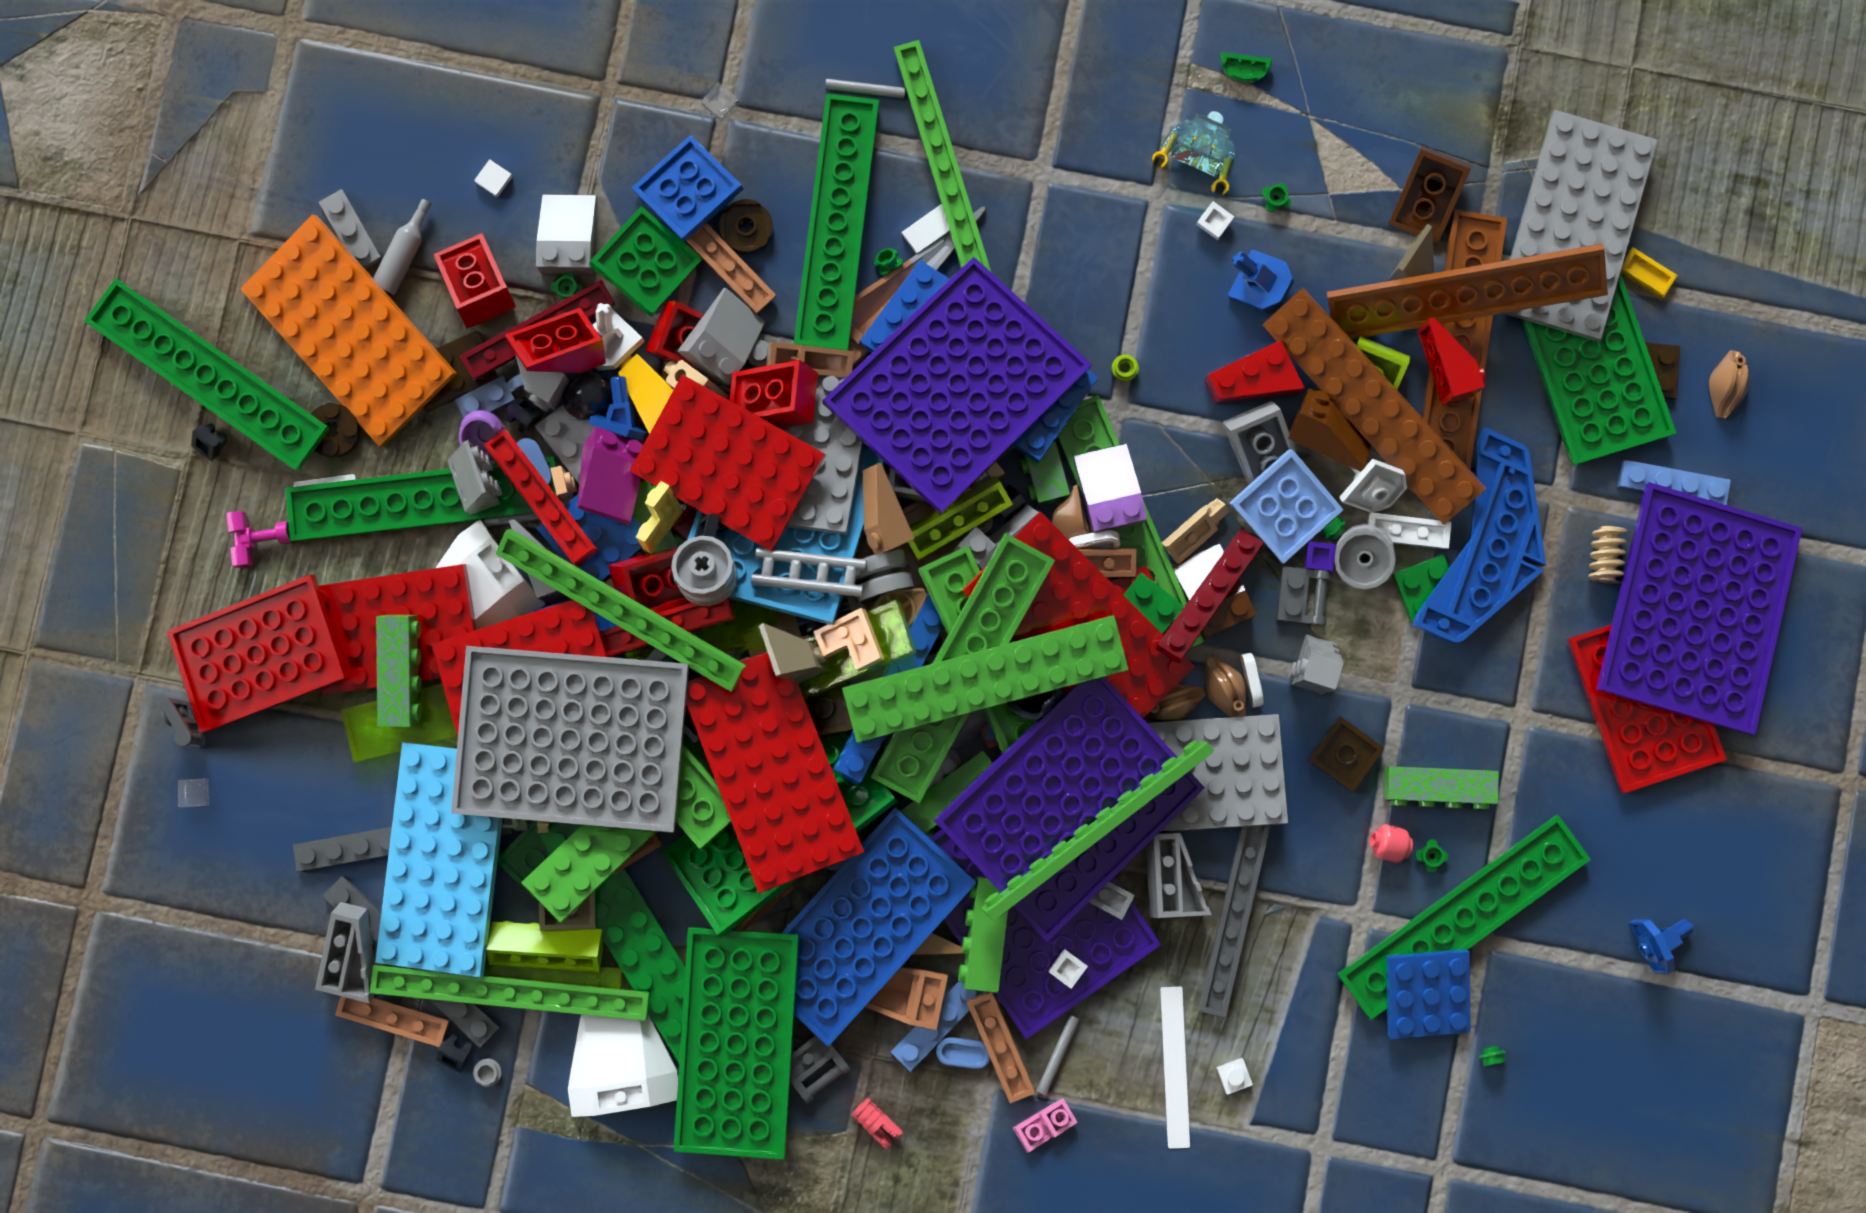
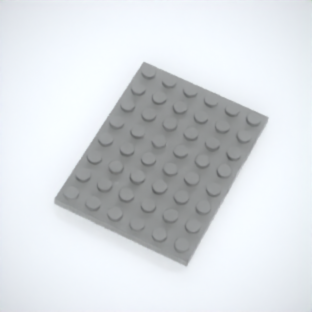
M466 646L451 813L675 832L689 664Z

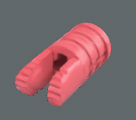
M868 1097L851 1114L885 1149H888L892 1142L880 1127L884 1128L895 1139H898L903 1134V1131L886 1114H883Z

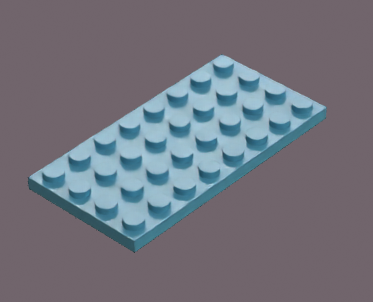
M402 743L375 963L483 977L503 818L451 813L456 748Z

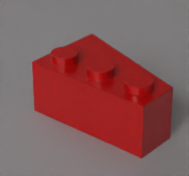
M1281 340L1209 373L1204 380L1216 404L1265 397L1272 398L1290 394L1298 395L1304 390V386Z

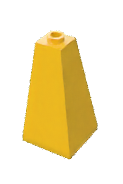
M636 354L634 357L629 356L621 364L620 367L622 369L618 374L619 376L626 377L628 393L650 434L674 389L646 361Z

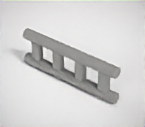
M756 548L755 558L764 561L761 575L752 574L751 585L862 597L863 586L855 585L857 570L866 571L867 560ZM775 561L791 563L789 578L772 576ZM802 564L818 566L816 581L800 579ZM829 567L846 569L844 584L827 582Z

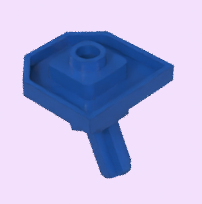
M1251 249L1248 256L1243 252H1239L1232 257L1233 266L1240 272L1228 293L1229 299L1263 312L1283 304L1294 283L1287 262Z
M618 376L611 378L613 404H610L607 414L591 416L588 424L625 437L642 441L646 440L649 432L646 428L636 425L634 403L629 402L626 377Z
M1634 919L1628 922L1639 943V950L1643 957L1647 959L1652 972L1668 974L1674 971V957L1671 950L1683 944L1682 939L1693 933V923H1689L1687 919H1682L1673 926L1658 929L1650 919Z

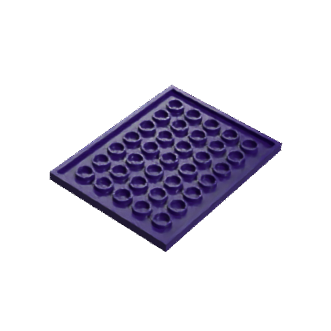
M973 257L823 399L822 404L942 515L1091 369L1092 364Z
M1651 482L1645 484L1596 690L1746 735H1755L1802 528Z
M1103 676L1075 684L1054 704L1052 710L1044 718L1038 719L933 821L1001 893L1008 888L1007 883L1018 875H1025L1030 871L1029 867L1032 863L1040 858L1046 859L1053 853L1051 850L1062 841L1068 842L1075 836L1074 832L1079 827L1085 824L1089 826L1097 820L1096 815L1107 807H1110V809L1119 803L1118 798L1122 794L1130 790L1133 792L1141 786L1140 781L1150 774H1157L1163 769L1161 766L1164 762L1172 757H1178L1107 678ZM1188 771L1013 907L1048 942L1205 787L1191 771Z
M942 829L930 837L974 879L975 876L985 877ZM1115 876L1109 881L1122 888ZM968 894L944 919L961 945L963 937H968L969 926H965L966 910L971 909L972 898H968ZM1088 902L1048 942L1012 906L1008 909L999 991L994 993L1025 1039H1028L1158 948L1161 943L1133 902L1129 905L1122 920ZM1064 949L1088 966L1072 989L1048 972Z

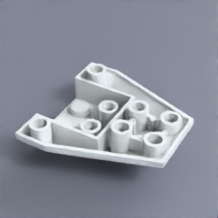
M481 519L457 536L436 567L466 564L476 630L510 620L517 615L522 616L534 612L533 610L546 605L536 597L533 587L523 578L516 567L496 555L499 547L496 542L497 540Z
M581 1014L568 1085L572 1117L596 1116L651 1107L677 1100L678 1071L649 1014L646 1021Z

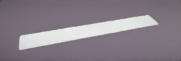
M1181 986L1161 987L1168 1148H1189L1183 991Z

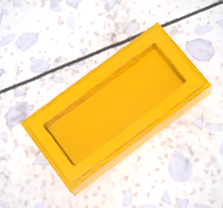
M1634 247L1625 256L1620 271L1623 276L1660 299L1665 297L1678 276Z

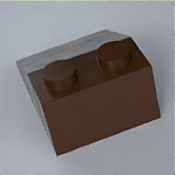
M1421 145L1388 224L1417 236L1429 224L1432 226L1433 242L1438 244L1470 173L1471 164Z
M1308 389L1296 412L1288 439L1362 472L1366 466L1371 444L1343 415L1334 400L1330 399L1326 393Z
M1220 544L1184 559L1180 564L1174 563L1171 565L1187 603L1224 551ZM1240 579L1202 631L1201 636L1203 639L1257 615Z

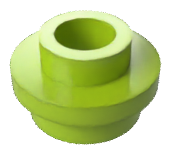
M1120 355L1112 363V373L1120 381H1130L1138 373V362L1130 355ZM1126 364L1129 366L1130 371L1123 373L1120 370V366Z

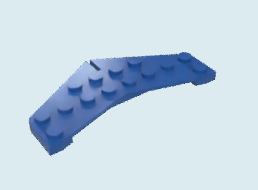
M1488 428L1482 429L1477 442L1475 476L1486 489L1473 500L1471 538L1419 609L1412 624L1413 628L1452 644L1464 641L1544 571L1522 559H1526L1541 567L1546 565L1529 450L1525 445Z

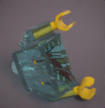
M1210 112L1208 117L1196 114L1192 120H1185L1171 128L1161 145L1163 147L1162 150L1153 154L1152 164H1154L1156 158L1163 157L1165 161L1161 165V169L1166 168L1168 165L1167 155L1169 152H1172L1170 157L1214 177H1217L1219 173L1220 177L1212 184L1211 190L1214 192L1216 184L1222 183L1224 185L1222 195H1224L1229 189L1227 178L1231 177L1237 158L1234 142L1229 138L1231 130L1228 126L1222 124L1223 116L1218 112Z

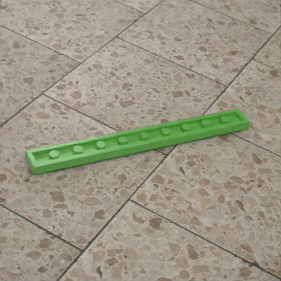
M917 40L894 47V53L960 266L962 268L969 260L975 257L991 272L920 41Z
M508 529L505 531L496 551L497 556L679 662L689 664L691 669L732 692L736 688L746 665L514 530Z
M1197 740L1189 743L1184 747V753L1178 758L1172 757L1164 762L1161 766L1163 768L1155 775L1150 774L1140 781V787L1133 792L1130 790L1122 794L1118 798L1119 803L1114 807L1103 809L1096 815L1097 820L1089 826L1085 824L1079 827L1074 832L1075 836L1068 842L1062 841L1051 850L1053 853L1046 859L1040 858L1032 863L1029 867V872L1023 876L1018 875L1007 883L1008 888L1000 894L996 892L990 895L985 900L986 904L981 908L982 911L992 921L997 919L1211 755L1214 750L1210 744Z
M373 965L370 993L641 1021L647 1020L650 992L485 975L483 977H474L385 965Z

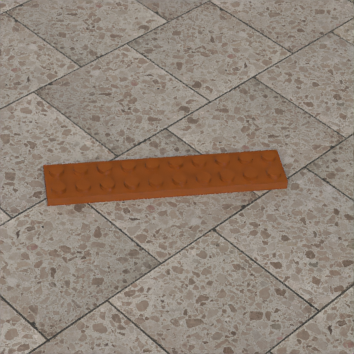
M1454 209L1451 217L1444 271L1500 262L1507 218ZM1493 315L1441 324L1477 361L1478 367H1481L1485 373ZM1429 369L1422 418L1470 470L1482 390L1472 398L1441 406Z
M1602 243L1327 292L1330 316L1350 339H1356L1360 336L1368 337L1420 328L1429 318L1433 317L1440 324L1607 296L1605 249Z
M1304 287L1263 324V327L1277 342L1282 341L1287 353L1330 399L1334 400L1343 415L1389 465L1403 470L1406 476V484L1443 525L1485 491L1486 487Z

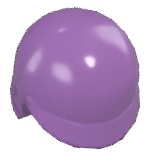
M473 411L462 420L459 431L460 445L468 440L474 446H478L480 451L483 450L490 460H494L484 444L503 431L505 426L498 417L488 411Z

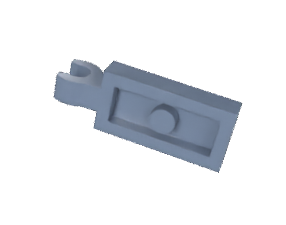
M521 374L513 377L509 382L506 381L504 376H501L456 398L455 401L463 418L473 411L484 410L494 413L510 405L512 401L516 400L513 394L524 390Z

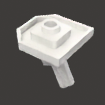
M600 303L597 305L596 321L592 325L603 339L606 364L595 368L598 371L616 369L645 341L609 304L603 305Z
M1372 459L1369 464L1366 462L1362 472L1351 468L1356 474L1353 477L1354 481L1343 492L1340 499L1342 503L1370 513L1390 508L1407 489L1405 473L1399 468Z

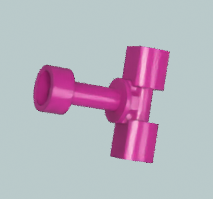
M236 511L226 514L228 532L234 536L235 547L230 548L232 567L245 568L253 566L251 549L256 548L257 542L277 539L280 544L291 543L288 521L276 523L275 529L255 532L252 527H248L247 513Z

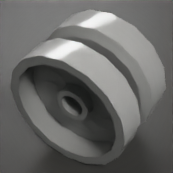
M1361 524L1351 527L1342 534L1337 542L1334 561L1336 570L1343 581L1352 587L1369 589L1378 587L1387 581L1394 570L1396 557L1393 541L1387 532L1374 525ZM1364 553L1370 556L1366 557L1365 560L1360 559L1361 555Z
M709 536L690 538L681 544L673 555L671 568L674 579L681 593L690 602L701 606H712L723 602L732 594L736 587L738 574L730 550L720 540Z
M894 550L864 558V560H867L866 571L857 570L855 582L866 581L858 585L863 586L862 597L855 596L857 604L875 602L886 592L914 588L910 573H895L907 565L904 550Z

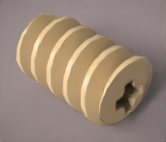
M1613 526L1597 527L1599 530L1593 531L1592 536L1599 540L1593 541L1591 547L1598 551L1590 553V557L1596 560V562L1589 564V568L1596 572L1590 573L1588 578L1598 583H1622L1617 581L1616 577L1623 576L1624 572L1618 570L1617 566L1625 565V561L1618 559V556L1626 554V551L1618 547L1621 544L1627 543V540L1620 538L1619 535L1627 533L1628 529Z

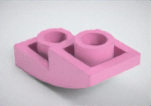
M1062 1098L1019 1123L1013 1129L1026 1152H1030L1078 1122Z

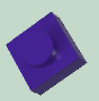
M1307 542L1304 569L1332 572L1336 544Z

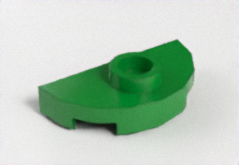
M1220 53V64L1224 73L1233 81L1242 84L1255 83L1263 79L1269 72L1273 62L1271 58Z

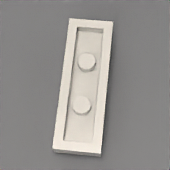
M1369 513L1368 524L1377 526L1387 532L1393 544L1443 550L1449 549L1451 522H1446L1443 525L1439 520Z

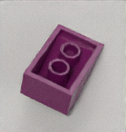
M595 427L583 444L577 508L629 525L641 477L630 472V469L644 442Z

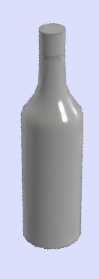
M425 199L421 200L411 221L396 231L373 277L386 294L394 297L421 245V225L432 204Z

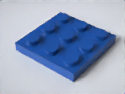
M689 135L632 187L633 191L684 243L744 190L742 185L692 135Z
M577 494L564 506L598 549L596 554L577 568L603 581L611 575L608 565L630 559L643 549L636 538L641 525L633 515L628 525L578 509L579 494ZM544 524L539 525L537 530L562 559L574 565Z
M1462 949L1386 956L1387 1027L1390 1039L1471 1032L1469 951Z

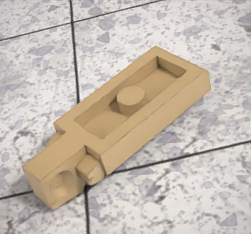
M1216 498L1198 510L1161 544L1175 563L1180 564L1218 531L1217 525L1220 523L1219 521L1230 512L1228 507Z

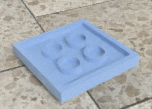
M1292 449L1287 450L1229 503L1282 564L1344 510Z

